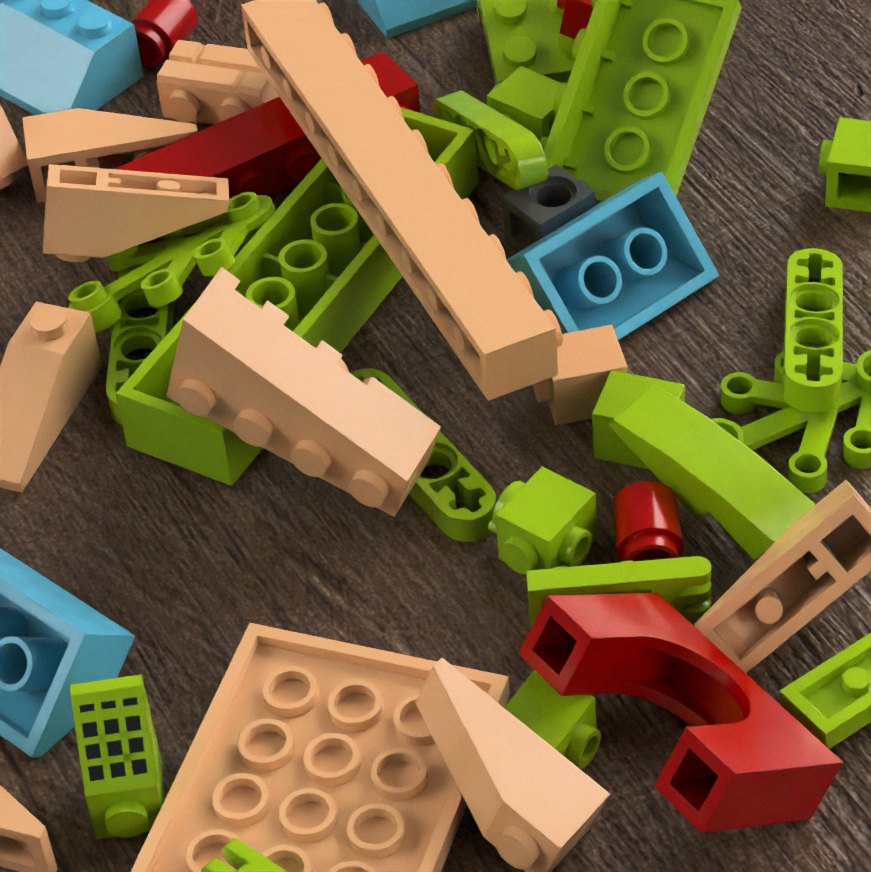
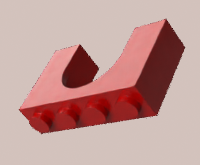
M658 593L547 596L518 652L561 696L603 693L631 695L670 711L692 726L685 728L654 787L701 833L810 820L843 764V761Z

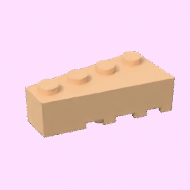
M221 267L183 319L166 397L179 403L187 412L196 416H204L236 433L244 442L252 446L262 447L293 463L304 474L319 477L348 492L361 504L368 507H376L395 517L426 467L441 426L374 377L364 379L362 382L349 373L347 365L341 359L343 356L341 353L323 340L317 347L307 343L284 326V323L289 318L286 313L268 300L262 308H259L235 290L240 280Z

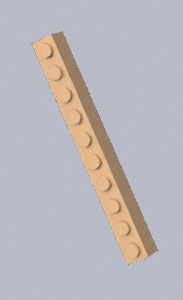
M254 0L242 4L241 8L249 53L486 399L489 401L558 375L557 347L562 345L563 337L555 315L549 309L543 311L538 305L525 274L521 271L515 273L508 264L504 249L497 236L486 234L480 225L472 202L468 198L461 199L456 193L445 165L442 163L435 164L429 156L425 140L420 131L417 129L411 131L407 126L397 100L393 96L386 97L380 89L373 67L370 64L363 65L350 36L347 33L340 34L334 26L328 6L324 2L318 4L316 0Z

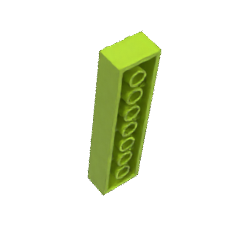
M400 107L404 121L410 130L417 129L422 134L428 154L435 164L442 163L447 168L456 193L461 199L467 198L479 183L474 129ZM322 158L235 256L234 264L226 270L240 280L235 290L259 308H262L268 300L289 316L284 323L285 327L313 347H317L323 340L339 353L343 351L403 277ZM189 309L115 393L127 447L233 486L263 448L244 442L236 433L204 416H196L187 412L179 403L166 397L183 319L190 311Z

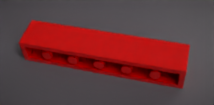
M384 51L361 60L363 65L370 64L373 67L380 89L386 97L393 96L400 107L421 113L418 84ZM277 97L115 169L228 178L229 199L244 192H254L256 195L272 197L299 185L321 160V156L280 97ZM158 237L156 239L150 240L139 245L159 242L161 240Z

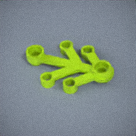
M254 192L238 194L229 199V208L226 213L159 237L161 240L159 242L137 245L104 257L111 271H121L134 265H143L103 287L100 281H89L76 287L68 296L71 303L68 308L91 313L95 333H99L111 327L121 317L122 309L117 301L140 287L152 307H161L175 301L182 294V285L196 263L203 276H215L221 267L228 270L234 264V255L240 245H246L275 212L276 208L272 199L266 195H256ZM195 234L193 236L183 237L185 235Z
M871 350L863 353L858 358L856 364L843 362L839 402L834 408L825 412L808 413L790 407L784 401L782 395L783 352L779 353L774 361L775 382L758 380L744 372L731 373L721 381V405L730 413L746 414L753 411L758 404L782 408V410L742 427L724 418L711 419L751 450H755L806 427L799 451L794 453L788 462V481L802 493H815L826 485L828 463L825 456L838 413L860 403L856 427L850 428L843 437V459L848 465L857 469L871 468ZM806 374L807 380L818 381V375ZM735 392H743L744 394H735ZM857 446H866L869 448L860 449L857 448ZM802 470H812V471H815V472H812V473H804V472H801V471H802Z

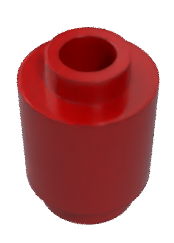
M148 0L130 21L135 26L141 64L146 67H155L165 63L166 60H169V54L178 40L186 41L196 29L198 16L189 0Z
M639 481L624 487L616 494L612 502L617 555L620 562L679 558L683 555L684 543L678 500L675 492L670 487L659 482Z

